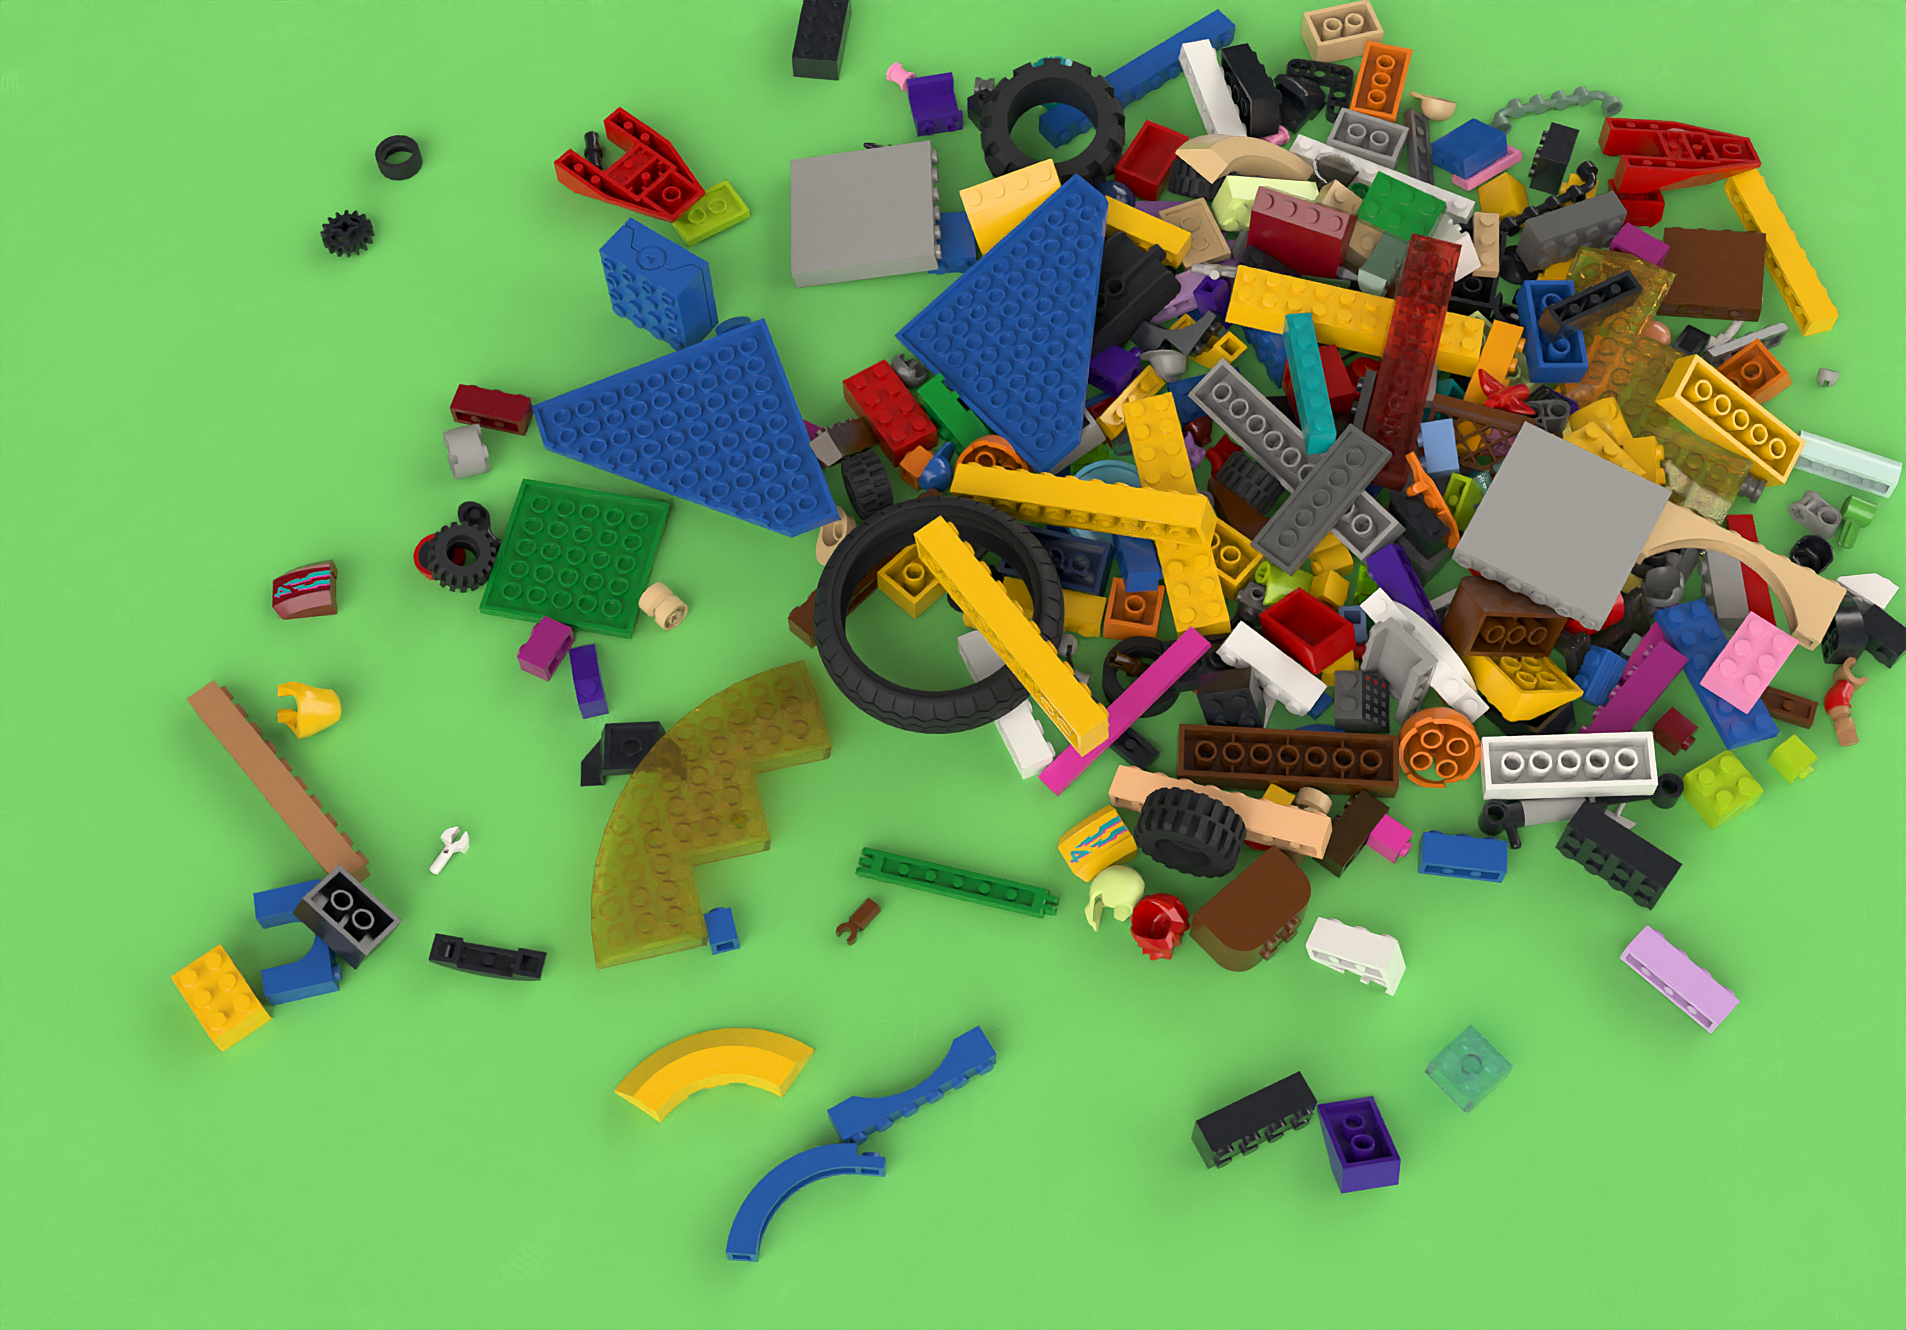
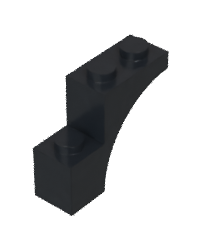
M1208 310L1196 323L1176 330L1163 328L1154 321L1143 320L1130 338V341L1144 353L1154 350H1171V344H1173L1186 356L1197 357L1206 350L1209 339L1222 328L1221 323L1226 317L1218 311Z

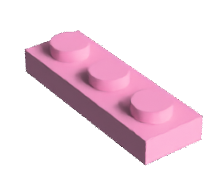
M1507 144L1508 154L1466 180L1452 174V183L1466 191H1470L1521 161L1522 152Z

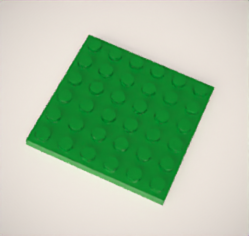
M523 478L479 606L480 612L482 614L540 623L542 618L546 616L574 630L632 639L641 609L639 607V600L646 591L670 514V503Z

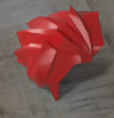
M1167 893L1148 894L1138 902L1137 907L1133 908V915L1130 917L1132 924L1130 932L1138 943L1137 946L1142 947L1143 955L1149 954L1150 960L1153 961L1159 958L1170 960L1174 948L1182 945L1181 938L1184 936V932L1191 928L1188 922L1190 915L1185 904L1178 897Z

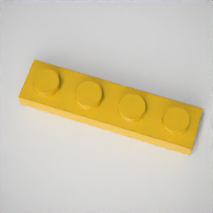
M1148 365L1095 422L1110 440L1114 439L1126 427L1122 404L1154 396L1165 384V381L1158 377L1156 371Z

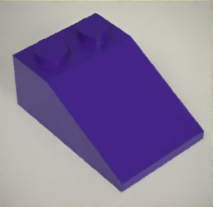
M1373 1096L1317 1105L1316 1109L1331 1169L1341 1194L1399 1184L1401 1159Z

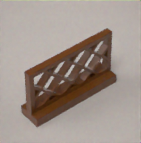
M1435 393L1427 421H1434L1436 413L1445 415L1448 419L1452 418L1453 428L1460 438L1455 441L1456 446L1462 443L1468 453L1467 456L1458 459L1459 466L1493 476L1497 474L1498 470L1492 467L1497 466L1499 469V463L1504 461L1506 455L1497 459L1491 447L1504 441L1510 450L1511 445L1507 439L1516 434L1518 435L1525 421L1537 427L1536 419ZM1465 421L1472 422L1476 431L1463 437L1457 425ZM1489 428L1497 429L1501 438L1488 444L1482 432ZM1479 434L1485 446L1471 452L1465 441ZM1424 447L1418 448L1417 455L1425 456ZM1488 450L1494 462L1486 466L1479 465L1474 456Z

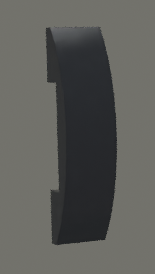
M435 933L428 960L447 968L485 977L518 981H540L547 952L519 948L518 951L468 943L464 942V939L461 937Z

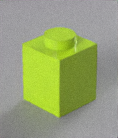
M1794 734L1775 748L1767 761L1792 784L1798 778L1802 781L1814 772L1815 769L1812 766L1818 757Z

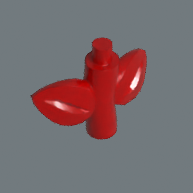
M1484 369L1478 370L1481 389L1488 397L1484 403L1485 406L1499 410L1504 409L1506 412L1518 415L1535 414V411L1523 402L1529 397V388L1525 384L1519 383L1504 387Z

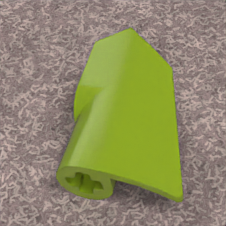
M1263 561L1255 573L1256 582L1267 586L1263 605L1275 604L1298 587L1309 593L1313 577H1315V575L1298 569L1290 577L1268 561Z

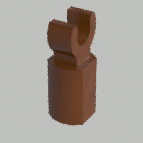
M867 898L849 917V922L842 923L837 927L836 935L840 937L843 932H850L851 935L847 939V944L849 946L853 945L857 940V933L863 931L881 912V908L873 900Z

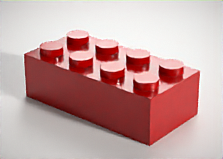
M885 359L842 381L844 399L858 418H865L879 440L878 446L894 468L899 467V463L903 461L904 456L909 451L915 450L919 445L926 450H931L938 446L937 428Z

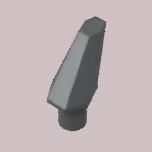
M1242 229L1238 233L1231 249L1233 261L1246 248L1248 231L1245 232Z

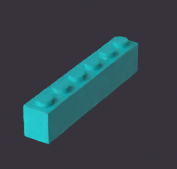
M1311 313L1286 314L1283 339L1307 455L1324 454L1335 442L1336 429Z

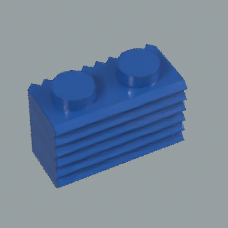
M1595 645L1590 646V650L1587 651L1584 657L1583 665L1580 666L1581 669L1578 671L1579 674L1573 680L1584 691L1583 695L1578 699L1597 708L1600 705L1605 707L1610 700L1608 696L1617 686L1628 661L1608 649Z

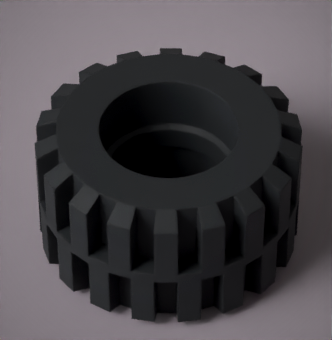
M1177 159L1172 161L1167 190L1172 194L1193 198L1202 197L1205 200L1214 201L1226 176L1220 177L1212 184L1184 160Z
M869 450L841 461V474L846 492L854 511L862 520L888 506L894 505L893 493L887 473L880 458L874 451Z
M1234 451L1215 475L1219 483L1261 514H1267L1285 491L1280 481L1238 451Z
M463 521L462 525L452 522L450 528L445 525L441 527V532L437 531L433 540H431L427 562H429V572H433L432 578L435 581L440 580L439 585L445 588L447 585L450 587L449 591L455 592V589H460L461 593H466L467 588L474 591L477 589L478 584L483 586L486 583V579L490 577L496 554L492 538H487V531L484 529L479 531L478 525L473 524V527L468 526V522ZM456 548L467 549L473 553L477 561L469 566H458L449 560L447 553Z

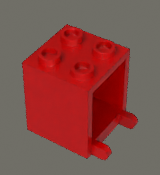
M1336 345L1319 346L1318 349L1331 410L1350 414L1354 398L1360 397L1361 392L1356 391L1357 386L1353 387ZM1286 358L1281 385L1299 429L1302 431L1288 359Z

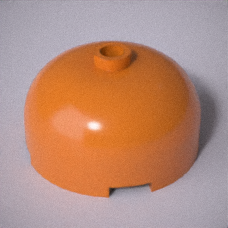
M986 435L971 442L959 456L954 471L955 475L958 463L968 464L969 462H974L983 467L991 468L996 465L1006 470L1016 471V469H1024L1033 473V469L1013 449L1011 444L999 435Z
M1430 707L1420 710L1405 721L1398 733L1399 764L1406 777L1419 786L1446 788L1445 783H1455L1461 779L1465 781L1479 764L1481 746L1476 729L1466 716L1451 708ZM1433 757L1436 773L1445 779L1439 781L1428 780L1420 776L1415 770L1423 771L1428 769L1432 764Z

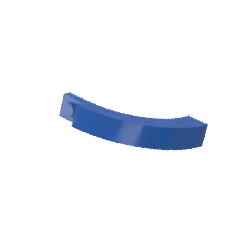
M839 1143L813 1148L782 1162L757 1183L741 1205L728 1236L725 1252L728 1260L758 1262L761 1242L769 1222L782 1204L801 1188L820 1179L838 1175L885 1177V1157H880V1154L876 1152H864L863 1155H858L857 1143Z

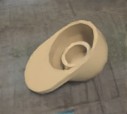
M1410 91L1409 93L1412 96L1421 98L1422 112L1431 120L1446 121L1455 112L1457 105L1455 102Z

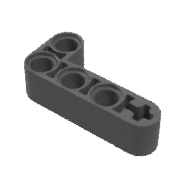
M1558 399L1526 402L1535 411V414L1521 416L1536 419L1538 428L1549 433H1559L1566 429L1570 414V406L1567 402Z

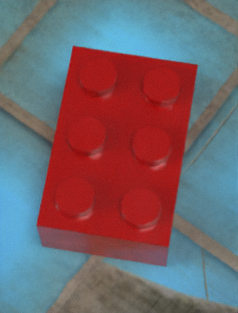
M1146 119L1115 167L1114 180L1125 183L1133 194L1147 201H1158L1168 186L1172 161L1177 159L1183 160L1175 152L1181 145L1189 141V136Z
M1300 587L1259 614L1264 638L1315 675L1356 647L1353 624Z

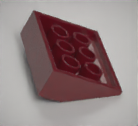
M1259 186L1251 210L1246 249L1251 244L1300 274L1338 278L1359 215L1269 186Z

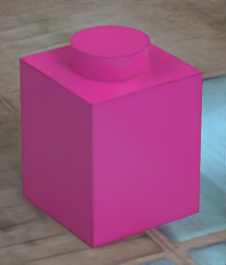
M1385 814L1370 833L1366 845L1392 863H1395L1399 856L1405 858L1411 850L1413 844L1410 841L1413 832Z

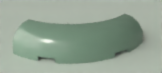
M1383 234L1369 259L1359 269L1358 283L1361 291L1384 297L1387 289H1385L1386 285L1395 282L1413 247Z

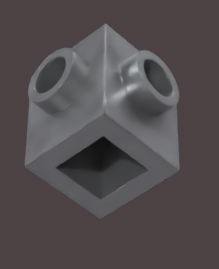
M1250 581L1245 590L1241 588L1235 600V603L1238 604L1236 614L1248 622L1261 625L1259 614L1272 606L1263 605L1267 587Z

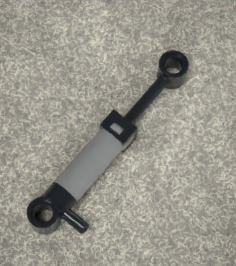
M1665 773L1658 777V786L1653 795L1531 798L1508 802L1490 800L1483 806L1477 820L1478 827L1484 834L1489 836L1498 835L1503 830H1506L1511 849L1517 850L1522 846L1517 828L1571 820L1584 801L1603 813L1606 812L1609 805L1648 799L1658 808L1669 809L1676 804L1683 793L1684 783L1677 775ZM1662 788L1668 789L1671 794L1664 792ZM1488 815H1494L1499 820H1492Z

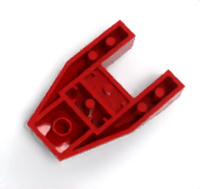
M618 107L603 121L607 139L627 153L603 172L572 149L567 150L553 162L558 181L574 193L669 223H674L706 195L704 189L672 143L621 107Z
M1605 117L1598 139V144L1603 154L1612 157L1621 155L1613 180L1618 192L1626 195L1708 185L1759 168L1762 164L1750 138L1676 121Z

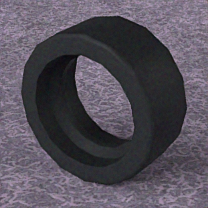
M395 135L384 139L375 151L380 172L391 180L401 181L411 178L418 173L423 163L418 144L414 139L406 135ZM404 151L412 154L407 161L400 164H389L386 162L387 158L396 152Z

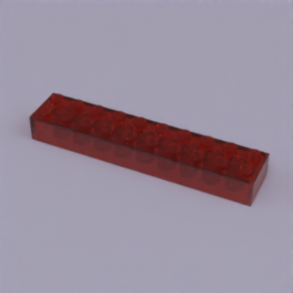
M1415 233L1411 234L1407 242L1362 430L1363 433L1388 449L1393 456L1369 484L1402 491L1407 483L1411 466L1405 456L1415 450L1462 248L1460 244Z

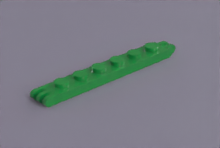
M867 847L862 848L861 854L865 857H860L858 862L860 866L867 868L857 867L855 872L860 877L1037 918H1044V914L1055 916L1057 908L1049 905L1057 906L1060 901L1058 897L1050 895V891L1045 888Z

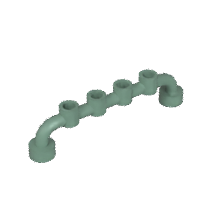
M1580 86L1574 90L1573 95L1566 96L1563 90H1558L1548 100H1544L1540 94L1532 96L1529 103L1522 104L1518 98L1512 99L1508 102L1507 107L1495 113L1491 127L1507 135L1512 130V125L1507 118L1508 116L1517 119L1525 113L1534 112L1535 114H1542L1551 108L1564 110L1569 105L1577 103L1580 106H1585L1593 100L1603 101L1601 107L1607 116H1614L1622 110L1623 105L1618 96H1611L1603 91L1588 92L1585 86Z

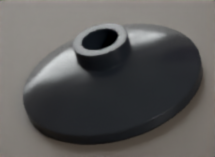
M1518 245L1506 247L1499 276L1515 285H1521L1525 279L1537 280L1538 274L1543 273V270L1529 272L1516 252Z

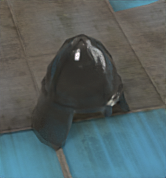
M1322 153L1313 162L1311 182H1316L1318 193L1323 186L1335 179L1347 188L1359 174V171L1355 164L1342 155Z

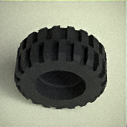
M1163 787L1150 793L1145 799L1134 829V838L1137 846L1142 848L1143 853L1150 855L1152 860L1164 864L1169 869L1178 870L1180 873L1192 874L1195 877L1205 876L1206 878L1223 877L1234 869L1246 837V827L1241 816L1235 814L1234 809L1230 806H1225L1222 801L1212 799L1207 794L1196 793L1191 789L1183 790L1179 787H1172L1171 789Z

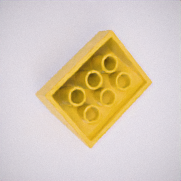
M1052 158L959 191L982 256L1061 187Z
M1455 646L1453 648L1470 673L1476 688L1509 721L1531 720L1581 697L1584 693L1549 657L1463 656Z

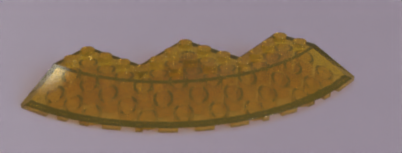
M1580 246L1566 276V280H1573L1576 294L1627 270H1630L1642 286L1643 291L1633 306L1582 329L1589 368L1579 383H1559L1561 394L1577 402L1579 410L1600 399L1614 397L1633 438L1655 436L1658 444L1663 445L1664 460H1660V468H1663L1665 472V484H1661V486L1672 491L1668 501L1678 506H1685L1692 513L1702 518H1709L1715 521L1718 526H1721L1754 462L1682 429L1684 424L1655 402L1676 359L1690 356L1646 336L1648 329L1672 287L1676 274L1631 254ZM1705 549L1702 553L1699 554V556L1703 558L1706 550L1708 549Z
M804 660L771 668L743 679L711 696L682 717L664 734L636 767L619 795L605 827L595 863L591 893V936L596 970L707 946L708 932L692 867L768 851L770 849L771 836L755 774L826 760L830 757L832 746L821 704ZM734 823H740L742 826L737 827Z

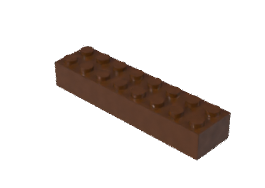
M1179 724L1176 779H1188L1194 784L1202 786L1213 785L1220 789L1267 791L1270 784H1274L1287 792L1298 793L1303 787H1310L1324 794L1358 796L1363 789L1374 797L1394 798L1399 788V735Z

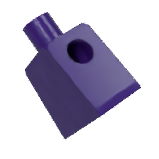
M1113 345L1091 357L1088 383L1117 398L1141 372L1140 361L1142 359L1140 355L1143 353L1142 350L1135 346L1131 350L1126 351L1117 345Z

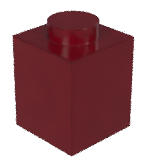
M1672 707L1654 725L1651 732L1653 733V739L1675 756L1681 749L1686 752L1694 744L1696 739L1693 736L1698 727Z

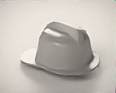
M1154 350L1140 355L1142 360L1150 362L1158 377L1163 378L1166 382L1170 383L1181 380V375L1186 372L1187 356L1183 353L1173 350Z

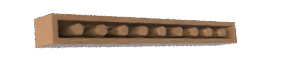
M213 680L187 698L196 714L327 875L338 865H341L359 883L371 875L366 867L369 861L360 850L356 853L353 851L351 846L354 843L345 831L339 833L335 829L338 823L329 812L325 815L321 812L320 809L323 805L314 794L308 796L305 792L308 787L299 776L294 778L289 773L293 770L284 757L280 760L276 757L275 754L278 751L269 739L266 741L262 740L260 737L263 734L261 729L254 721L250 724L245 719L248 717V714L239 703L234 706L231 702L234 697L225 686L220 688Z

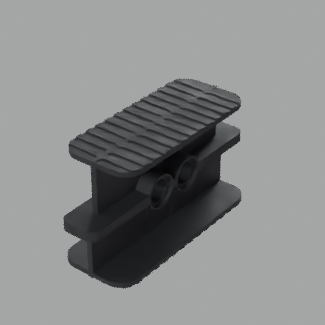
M1123 231L1115 232L1104 242L1097 307L1101 304L1103 306L1101 309L1096 310L1091 357L1113 345L1122 347L1132 337L1143 320L1151 321L1154 316L1162 311L1180 293V282L1161 263L1165 259L1166 253L1158 244L1153 245L1144 254ZM1122 287L1119 292L1115 293L1116 289Z

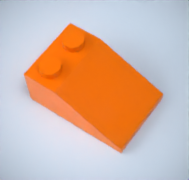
M1758 338L1716 368L1719 373L1759 405L1771 400L1792 385L1787 370Z

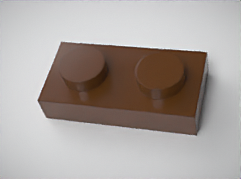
M1767 686L1761 694L1760 698L1771 717L1806 729H1810L1813 725L1818 702Z

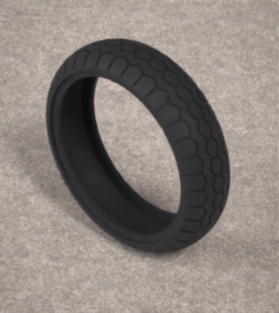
M955 496L920 497L896 503L876 512L857 525L839 543L828 559L816 589L813 608L814 635L819 655L829 676L839 690L863 712L887 725L905 731L924 734H950L972 730L1010 713L1031 695L1006 664L989 677L954 690L922 691L902 687L884 679L868 668L849 644L846 638V618L851 599L860 582L881 560L904 547L916 544L914 533L940 515L946 523L949 521L953 523L962 542L967 541L970 544L989 550L1006 561L1017 572L1032 598L1034 606L1032 621L1040 629V636L1045 642L1049 640L1057 652L1061 644L1065 617L1064 597L1059 576L1047 551L1039 540L1012 516L991 505L968 498Z

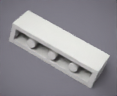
M1242 621L1237 624L1216 652L1226 664L1237 669L1252 666L1258 684L1264 689V692L1271 698H1277L1285 705L1289 712L1303 717L1313 707L1327 687L1322 681Z

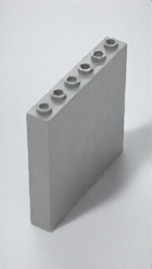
M930 140L791 160V275L796 288L939 269L938 259H942L941 245L937 244V240L941 239L940 225H937V221L941 220L940 209L939 206H936V202L940 201L938 187H935V183H939L938 170L934 167V164H938L937 150H932Z
M1525 421L1460 539L1452 559L1456 560L1462 567L1472 568L1480 572L1486 579L1496 580L1504 584L1509 590L1520 592L1530 597L1537 604H1545L1555 609L1561 616L1571 617L1579 621L1585 628L1599 631L1606 621L1672 491Z

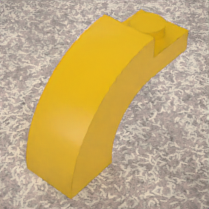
M1185 313L1169 330L1182 329L1196 322ZM1228 331L1223 337L1212 336L1207 342L1206 350L1201 355L1189 358L1204 367L1212 369L1222 358L1229 364H1232L1247 349V346Z

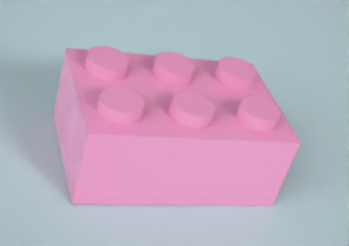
M1751 611L1710 667L1700 684L1748 714L1799 641Z

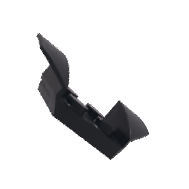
M659 721L605 723L601 739L581 761L580 786H605V776L655 773H662L664 783L688 782L689 758L666 734Z

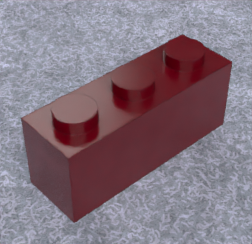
M459 384L450 405L454 422L468 425L479 424L483 428L522 436L526 435L534 414L533 405L529 397L522 394L504 393L497 389H484L476 385Z

